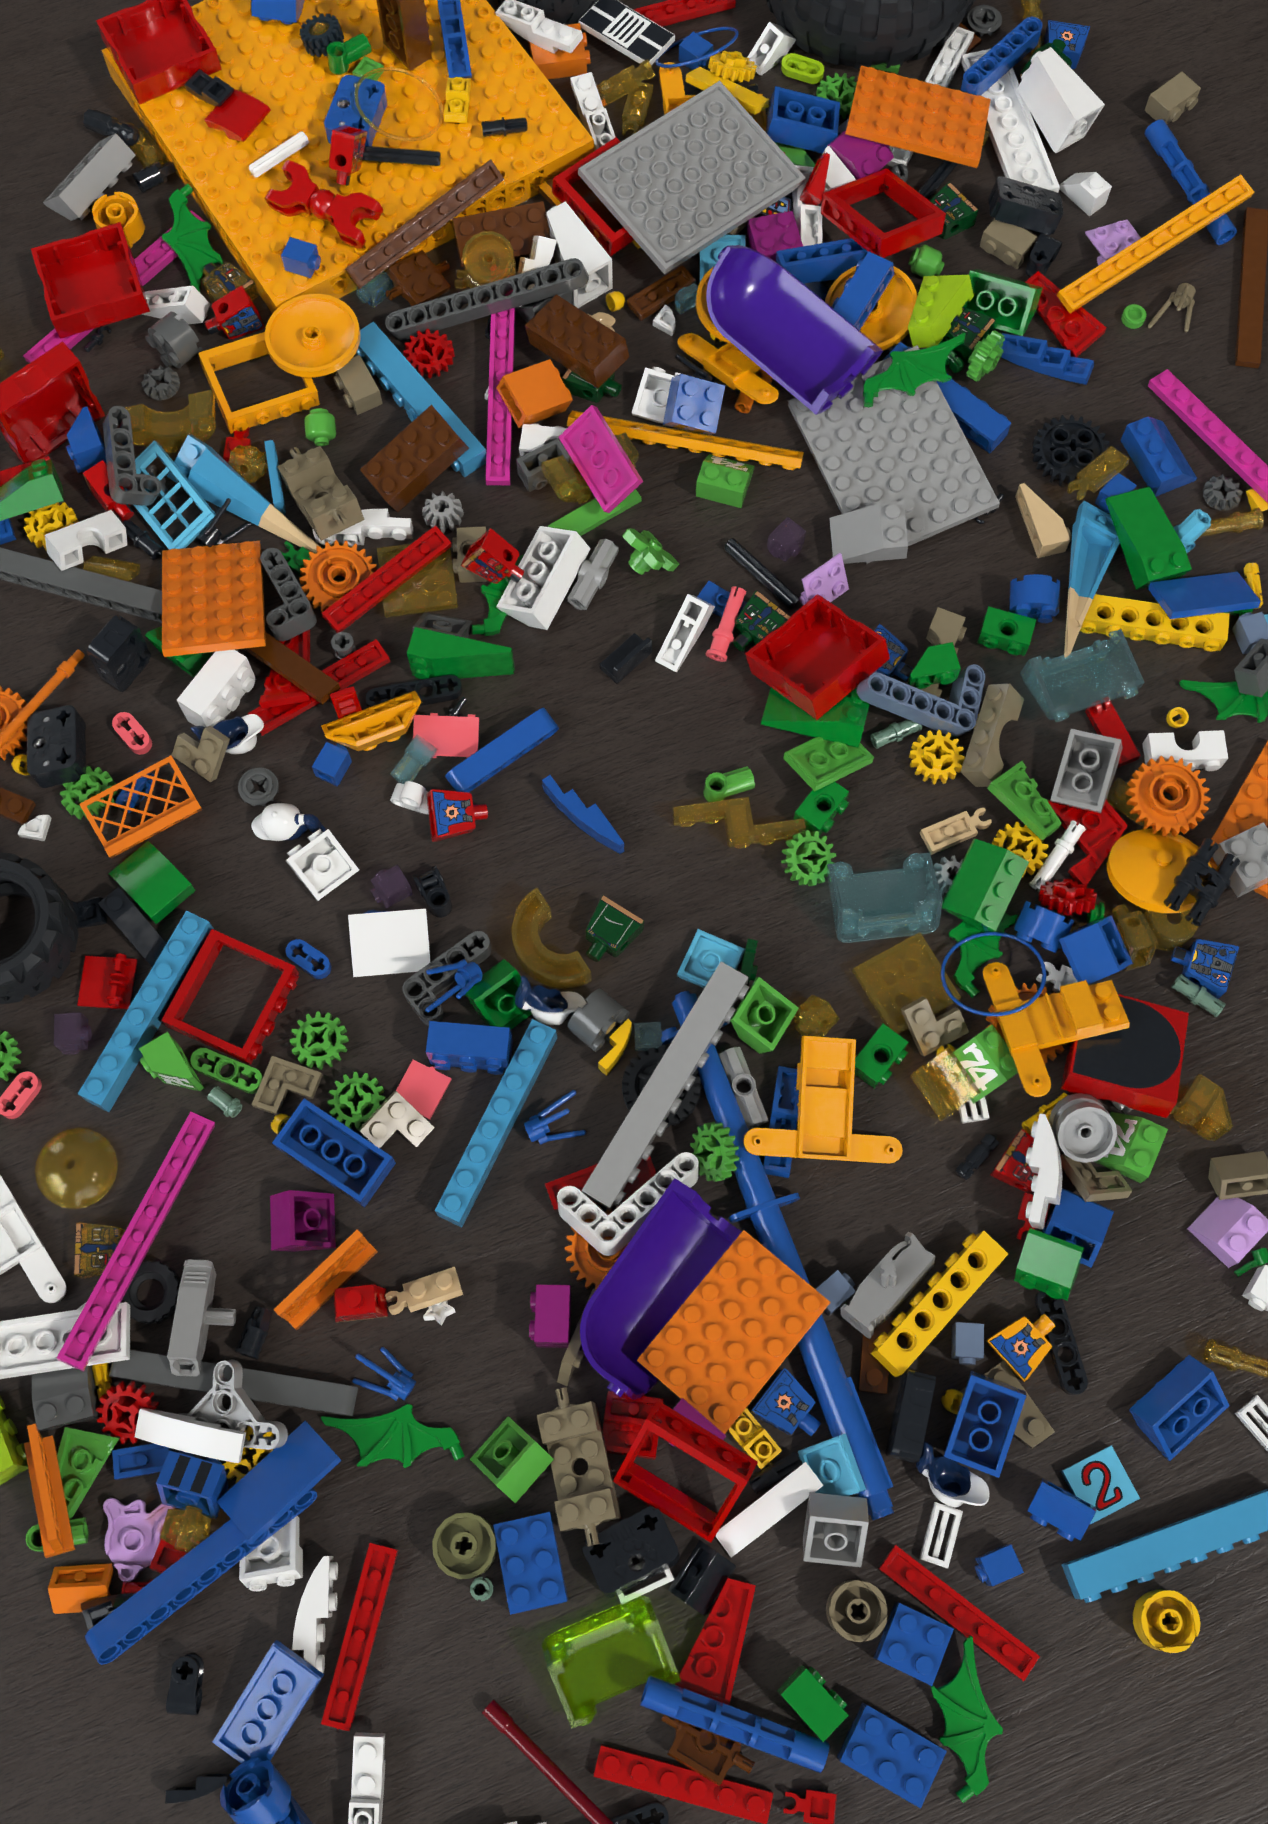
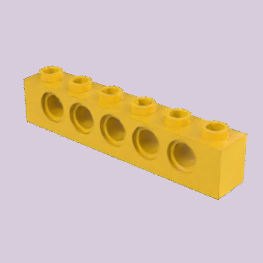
M1095 594L1080 631L1086 634H1105L1108 637H1127L1134 641L1148 640L1154 641L1157 644H1175L1183 648H1203L1206 651L1214 652L1221 651L1228 640L1229 613L1170 619L1159 603ZM1098 615H1103L1106 619H1102ZM1122 618H1126V619H1128L1130 622H1126V621H1124ZM1147 622H1151V623H1153L1155 626H1151V625H1149ZM1172 625L1177 626L1179 630L1173 628ZM1197 629L1202 630L1204 633L1198 632Z
M985 1231L976 1235L971 1233L962 1243L965 1248L959 1254L954 1252L944 1264L947 1268L941 1274L936 1272L929 1279L927 1284L930 1287L923 1294L920 1291L909 1302L912 1307L905 1314L902 1311L891 1322L894 1326L888 1334L884 1331L874 1341L873 1344L876 1348L871 1354L894 1377L902 1375L1008 1255ZM969 1255L976 1258L977 1268L970 1266L968 1262ZM951 1275L959 1278V1288L952 1285ZM934 1294L942 1298V1308L934 1305ZM917 1314L924 1318V1328L916 1325L915 1316ZM899 1334L907 1339L906 1349L901 1348L897 1343Z

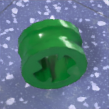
M1103 902L1095 904V909H1090V913H1086L1087 924L1104 918L1105 906Z

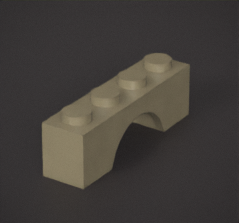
M938 607L926 639L933 646L953 642L957 654L959 648H956L955 644L957 640L961 642L967 630L963 626L966 617ZM940 683L920 689L937 697H940L942 692L941 689H938Z
M1011 684L988 685L961 769V773L975 787H988L992 781L1001 775L1004 764L999 750L1000 734L1008 721H1018L1024 698Z

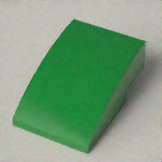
M149 841L144 843L109 873L113 880L155 924L160 922L196 891L178 869Z

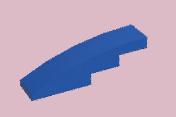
M437 0L449 78H472L460 0Z
M1002 333L1005 336V340L1001 348L1004 350L1001 358L1044 375L1087 385L1094 367V360L1071 357L1070 350L1048 347L1047 340Z
M551 775L542 780L544 792L577 827L619 854L624 852L623 840L596 803L586 808L573 789L564 794Z
M778 1066L769 1129L796 1130L797 1103H799V1090H796L797 1069ZM765 1156L763 1167L766 1174L789 1178L792 1157Z

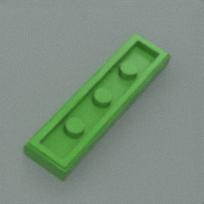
M635 489L610 513L604 512L595 498L551 523L548 527L576 531L582 536L641 502V496Z

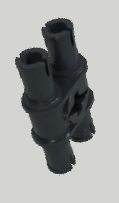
M1204 838L1195 855L1187 858L1185 867L1179 876L1174 878L1175 886L1164 900L1166 906L1171 903L1172 905L1169 908L1178 911L1188 894L1194 896L1196 902L1185 916V919L1189 922L1192 918L1191 924L1195 926H1200L1210 908L1212 909L1218 905L1220 896L1230 886L1231 875L1241 863L1239 858L1232 861L1235 856L1226 853L1216 871L1211 868L1208 862L1216 850H1218L1219 845L1215 842L1211 846L1213 840L1209 838Z

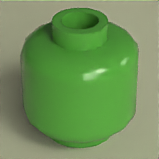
M922 245L920 248L916 247L908 265H911V272L922 278L924 276H939L945 264L942 262V252L928 245Z
M313 409L304 419L306 438L314 442L316 446L329 445V441L336 437L335 417L327 409Z

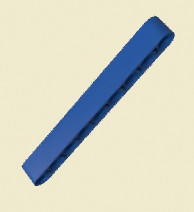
M310 1489L253 1543L245 1537L232 1520H229L98 1622L85 1635V1640L97 1662L103 1665L115 1660L298 1516L316 1500L317 1492L315 1489Z

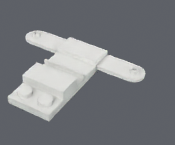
M0 1175V1275L20 1263L40 1298L47 1303L59 1302L66 1294V1283L25 1213Z

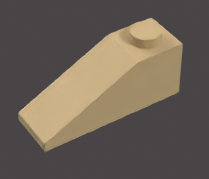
M1025 483L1020 484L1015 498L1037 558L1065 552L1071 541L1070 529L1065 527L1063 519Z

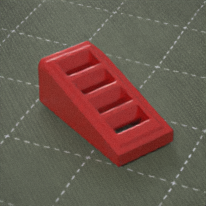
M827 152L816 161L801 193L800 200L807 205L818 206L822 202L830 154Z
M354 686L330 694L338 719L362 710Z

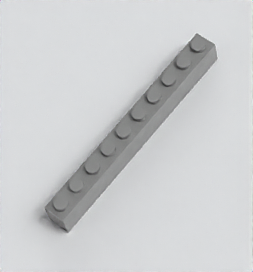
M723 962L719 963L583 1187L582 1193L609 1211L614 1206H620L626 1196V1193L623 1192L628 1182L633 1184L640 1172V1169L637 1168L642 1159L647 1160L654 1149L651 1143L656 1135L661 1137L668 1126V1123L665 1122L670 1112L675 1114L682 1102L679 1099L684 1089L689 1091L696 1079L693 1076L697 1067L703 1068L709 1058V1054L706 1053L711 1044L716 1046L723 1034L720 1030L724 1022L730 1023V1019L737 1010L733 1008L738 999L742 1001L750 989L747 986L748 976Z

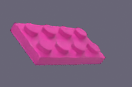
M591 405L558 437L604 512L610 513L643 482L596 406Z

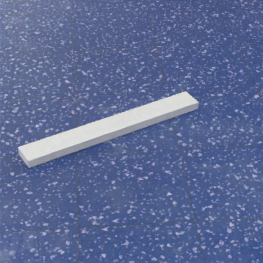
M957 27L953 34L945 41L924 82L938 84L947 88L961 63L962 55L966 53L973 40L974 32ZM890 146L889 148L894 158L887 165L893 167L897 164H904L907 166L913 152Z

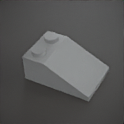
M904 501L877 503L830 518L832 555L834 557L841 553L844 564L907 558L908 539Z
M1071 729L1050 801L1101 813L1117 770L1123 749L1122 740Z

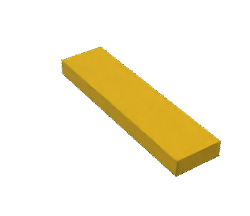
M698 67L686 74L685 82L703 91L721 81L744 109L753 115L769 107L770 99L728 79H723L721 76H716L715 73L702 67Z

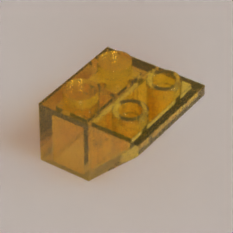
M1200 1073L1184 1086L1178 1095L1177 1104L1171 1111L1178 1122L1184 1125L1189 1124L1197 1130L1199 1136L1206 1140H1213L1215 1142L1233 1127L1223 1088Z

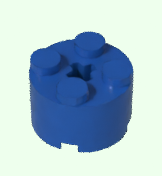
M1039 574L1025 575L1024 580L1018 582L1017 578L1013 579L1010 582L1009 612L1037 619L1039 623L1052 622V617L1056 616L1060 611V581L1057 579L1055 583L1052 581L1051 576Z
M1026 900L1014 926V930L1018 931L1016 936L1028 942H1032L1033 938L1041 941V947L1056 953L1058 948L1062 949L1059 939L1070 933L1075 920L1069 918L1068 922H1064L1065 917L1037 904H1035L1033 909L1030 907L1031 902Z
M252 1758L233 1770L229 1775L232 1780L227 1787L223 1785L221 1789L220 1803L236 1824H276L287 1818L291 1809L289 1806L291 1788L269 1760L262 1761L260 1758Z

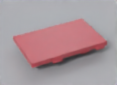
M430 713V715L414 716L413 755H426L429 758H437V756L468 758L478 751L479 717H476V715L468 714V717L438 716V713Z

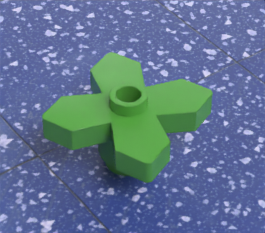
M628 528L622 535L635 548L634 552L630 555L631 559L628 561V564L637 573L643 575L645 572H649L651 568L659 570L661 567L667 571H674L678 567L679 563L662 549L663 546L651 532L643 530L639 533L635 529Z

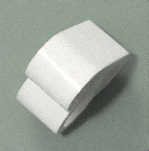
M406 781L405 784H396L390 799L393 804L429 815L426 796L428 792L422 785L411 781Z

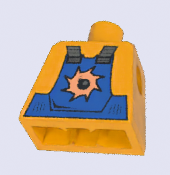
M1045 1314L1033 1324L1023 1316L989 1337L986 1342L1006 1362L1012 1371L1025 1382L1052 1348V1345L1045 1336L1056 1326Z

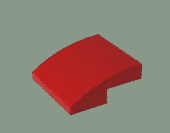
M234 89L233 94L220 107L216 106L206 117L205 122L210 128L223 130L229 139L244 142L269 114L271 109L251 95Z
M608 1391L603 1424V1435L607 1453L626 1456L657 1400L663 1403V1399L642 1396L639 1399L632 1400L625 1394L620 1398L612 1391ZM650 1431L637 1457L656 1459L658 1435Z

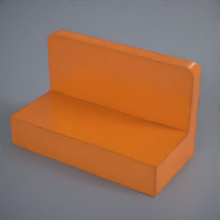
M112 1563L54 1567L48 1586L53 1613L82 1612L81 1603L110 1596L109 1587L114 1573Z

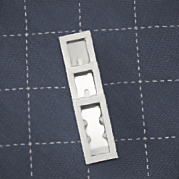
M795 165L806 177L805 183L792 191L793 213L803 246L822 243L821 206L807 205L800 200L801 193L814 167Z
M140 1408L135 1432L136 1438L157 1445L234 1463H239L242 1459L246 1432L221 1428L220 1424L197 1421L196 1417Z
M804 1462L721 1527L715 1537L732 1558L809 1498V1492L815 1493L823 1484L809 1465Z

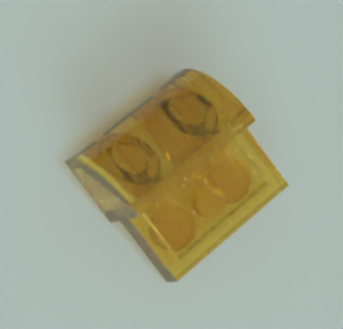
M950 1048L944 1050L910 1075V1078L940 1121L948 1118L981 1093Z

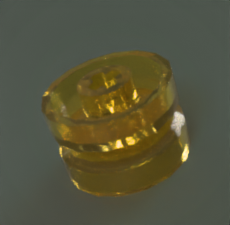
M483 231L472 236L466 242L462 261L468 282L473 288L516 275L514 251L510 242L503 235L494 231Z

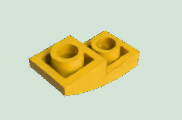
M462 77L448 78L444 122L467 123L471 79Z
M747 1408L728 1430L747 1455L758 1461L757 1466L760 1469H763L782 1451Z

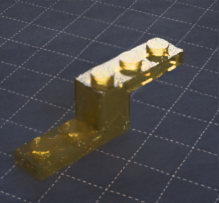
M749 797L673 807L672 817L674 826L689 827L698 822L713 824L719 822L720 819H724L728 846H735L738 849L746 848L750 844L755 843L770 845L777 840H793V834H801V831L806 829L804 818L753 825Z

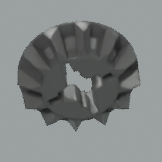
M976 6L968 13V28H972L974 33L979 32L981 37L984 33L991 36L993 32H998L1002 24V16L992 6ZM984 17H986L987 20L986 24H982V20L984 19Z
M160 365L157 369L151 368L148 374H144V380L141 382L145 394L154 400L169 399L177 393L180 387L179 376L170 366L163 368ZM164 378L165 383L157 385L155 380L161 381Z
M1222 474L1219 477L1213 476L1206 482L1203 488V497L1212 508L1226 511L1235 508L1239 504L1243 491L1239 488L1240 483H1235L1232 477L1226 478ZM1221 486L1224 488V491L1227 492L1225 498L1222 495V492L1219 491Z
M253 768L245 772L240 778L238 792L243 801L251 804L253 807L255 805L265 806L269 801H274L276 793H279V782L275 774L266 768ZM252 782L258 785L263 784L265 793L260 791L254 792L255 788Z

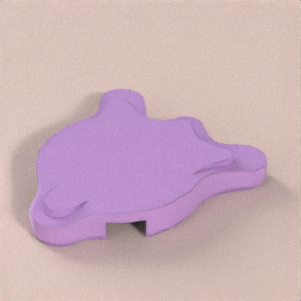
M108 1498L103 1503V1510L108 1518V1530L105 1535L104 1544L105 1552L114 1563L119 1578L122 1581L132 1582L142 1570L150 1566L161 1539L164 1540V1527L174 1515L175 1508L160 1504L151 1513H147L146 1503L141 1499H137L128 1505H123L116 1498Z

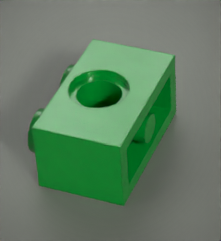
M988 606L977 643L983 644L990 649L1005 650L1012 655L1025 656L1031 642L1036 619ZM1002 631H1006L1010 633V635H1004Z
M835 781L817 791L812 790L796 810L793 822L803 829L809 830L810 833L819 831V836L822 832L828 833L835 822L832 819L837 813L841 815L849 805L847 801L849 791ZM826 805L829 810L821 811L817 806Z
M883 1023L855 1058V1075L874 1089L879 1083L884 1085L893 1073L889 1070L894 1063L899 1065L908 1054L905 1048L909 1042ZM874 1054H885L887 1057V1062H878L875 1059Z

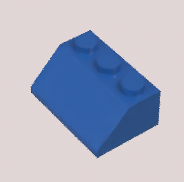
M1148 416L1127 424L1120 441L1155 497L1197 480L1195 473L1163 421Z
M1188 1355L1129 1410L1142 1432L1164 1457L1171 1461L1230 1405L1214 1372L1191 1355Z

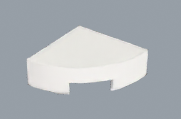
M664 305L653 320V326L673 336L676 320L671 308Z
M38 815L28 823H24L19 829L18 835L22 838L45 841L52 818L49 815Z

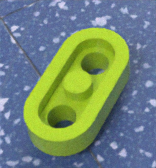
M795 53L787 54L782 58L781 71L785 76L809 84H817L823 79L824 66L821 62Z

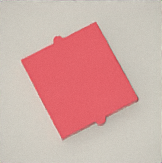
M412 1060L396 1091L424 1118L430 1120L452 1079L436 1071L433 1066L429 1068Z

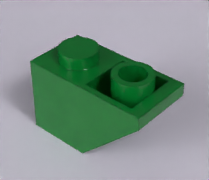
M953 642L928 647L910 674L908 685L918 689H925L932 684L941 683L946 685L957 680L961 668Z

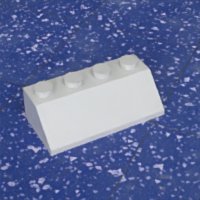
M540 526L518 567L524 570L522 578L517 583L510 580L496 607L529 627L548 630L588 555L590 547L576 531Z

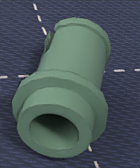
M219 1086L214 1087L208 1094L207 1100L223 1110L226 1117L234 1118L242 1110L240 1100L238 1098L233 1099Z

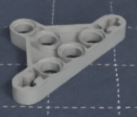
M234 1359L218 1362L213 1371V1387L189 1413L179 1414L196 1417L197 1421L220 1424L221 1426L225 1423L229 1429L243 1432L246 1426L249 1425L253 1429L254 1435L251 1441H248L245 1437V1448L266 1450L280 1448L286 1443L288 1438L285 1425L278 1421L265 1420L242 1388V1366ZM226 1365L231 1367L233 1373L229 1381L224 1377ZM225 1394L231 1399V1406L228 1410L222 1404ZM272 1431L273 1434H276L275 1440L273 1437H263L266 1432Z

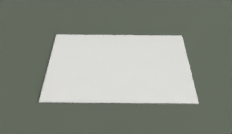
M426 909L348 915L353 977L418 972L430 963Z

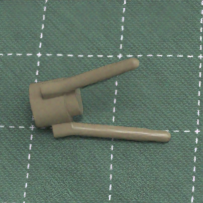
M1189 283L1180 284L1176 292L1170 294L1169 299L1148 324V328H1152L1171 303L1174 302L1177 311L1187 307L1184 331L1188 332L1192 309L1195 304L1193 300L1196 293L1194 286Z

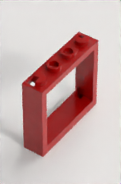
M617 137L555 176L552 184V194L561 204L566 201L609 256H612L634 241L633 237L624 227L614 232L571 185L581 179L578 175V169L620 143Z
M887 168L824 192L821 206V214L865 250L882 258L942 234L946 216L944 211ZM883 192L918 220L884 233L850 205Z
M211 929L161 1021L167 1028L251 1065L257 1055L261 1054L263 1049L262 1043L265 1037L270 1036L275 1027L274 1020L278 1013L284 1011L288 1001L286 998L290 990L296 988L299 972L290 963ZM223 946L283 972L243 1048L182 1022Z
M657 1400L613 1482L652 1507L658 1508L668 1517L711 1543L749 1481L758 1461ZM650 1431L735 1483L718 1513L713 1512L634 1463Z

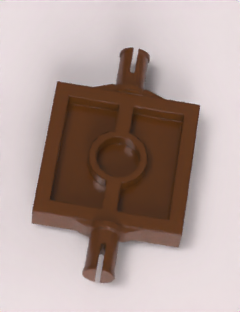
M423 250L388 267L386 274L393 281L394 288L387 290L386 296L389 297V300H393L401 295L411 306L428 302L448 292L451 287L441 274L450 269L449 263L447 264V261L444 260L435 265Z
M663 1714L661 1721L676 1729L674 1741L667 1755L718 1786L722 1784L727 1771L733 1765L750 1774L755 1762L740 1754L741 1743Z

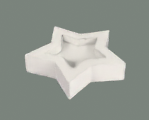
M447 1300L429 1306L423 1318L424 1321L436 1320L442 1326L445 1318L455 1313V1309L448 1305Z

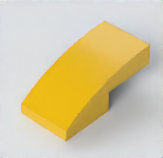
M629 1019L609 1037L613 1048L598 1062L599 1070L606 1076L618 1063L627 1047L632 1031V1022Z

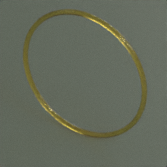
M394 67L377 68L364 74L356 85L354 96L360 115L373 129L389 138L400 141L423 140L433 135L442 123L443 106L438 94L428 82L412 72ZM381 71H396L416 78L431 90L438 101L440 108L438 124L428 134L415 138L398 137L379 129L369 121L359 105L358 90L361 83L368 76Z

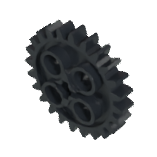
M1061 415L1059 422L1052 418L1050 424L1044 423L1043 428L1038 430L1034 438L1031 451L1034 454L1032 460L1033 462H1038L1037 470L1044 469L1043 477L1051 476V483L1058 479L1059 486L1067 482L1068 487L1071 488L1073 482H1076L1077 486L1081 487L1084 480L1089 485L1092 478L1097 480L1100 473H1104L1110 460L1109 454L1111 449H1108L1110 442L1104 440L1106 433L1098 434L1100 426L1092 428V420L1085 424L1083 423L1082 416L1078 421H1075L1073 415L1070 416L1069 420H1066Z

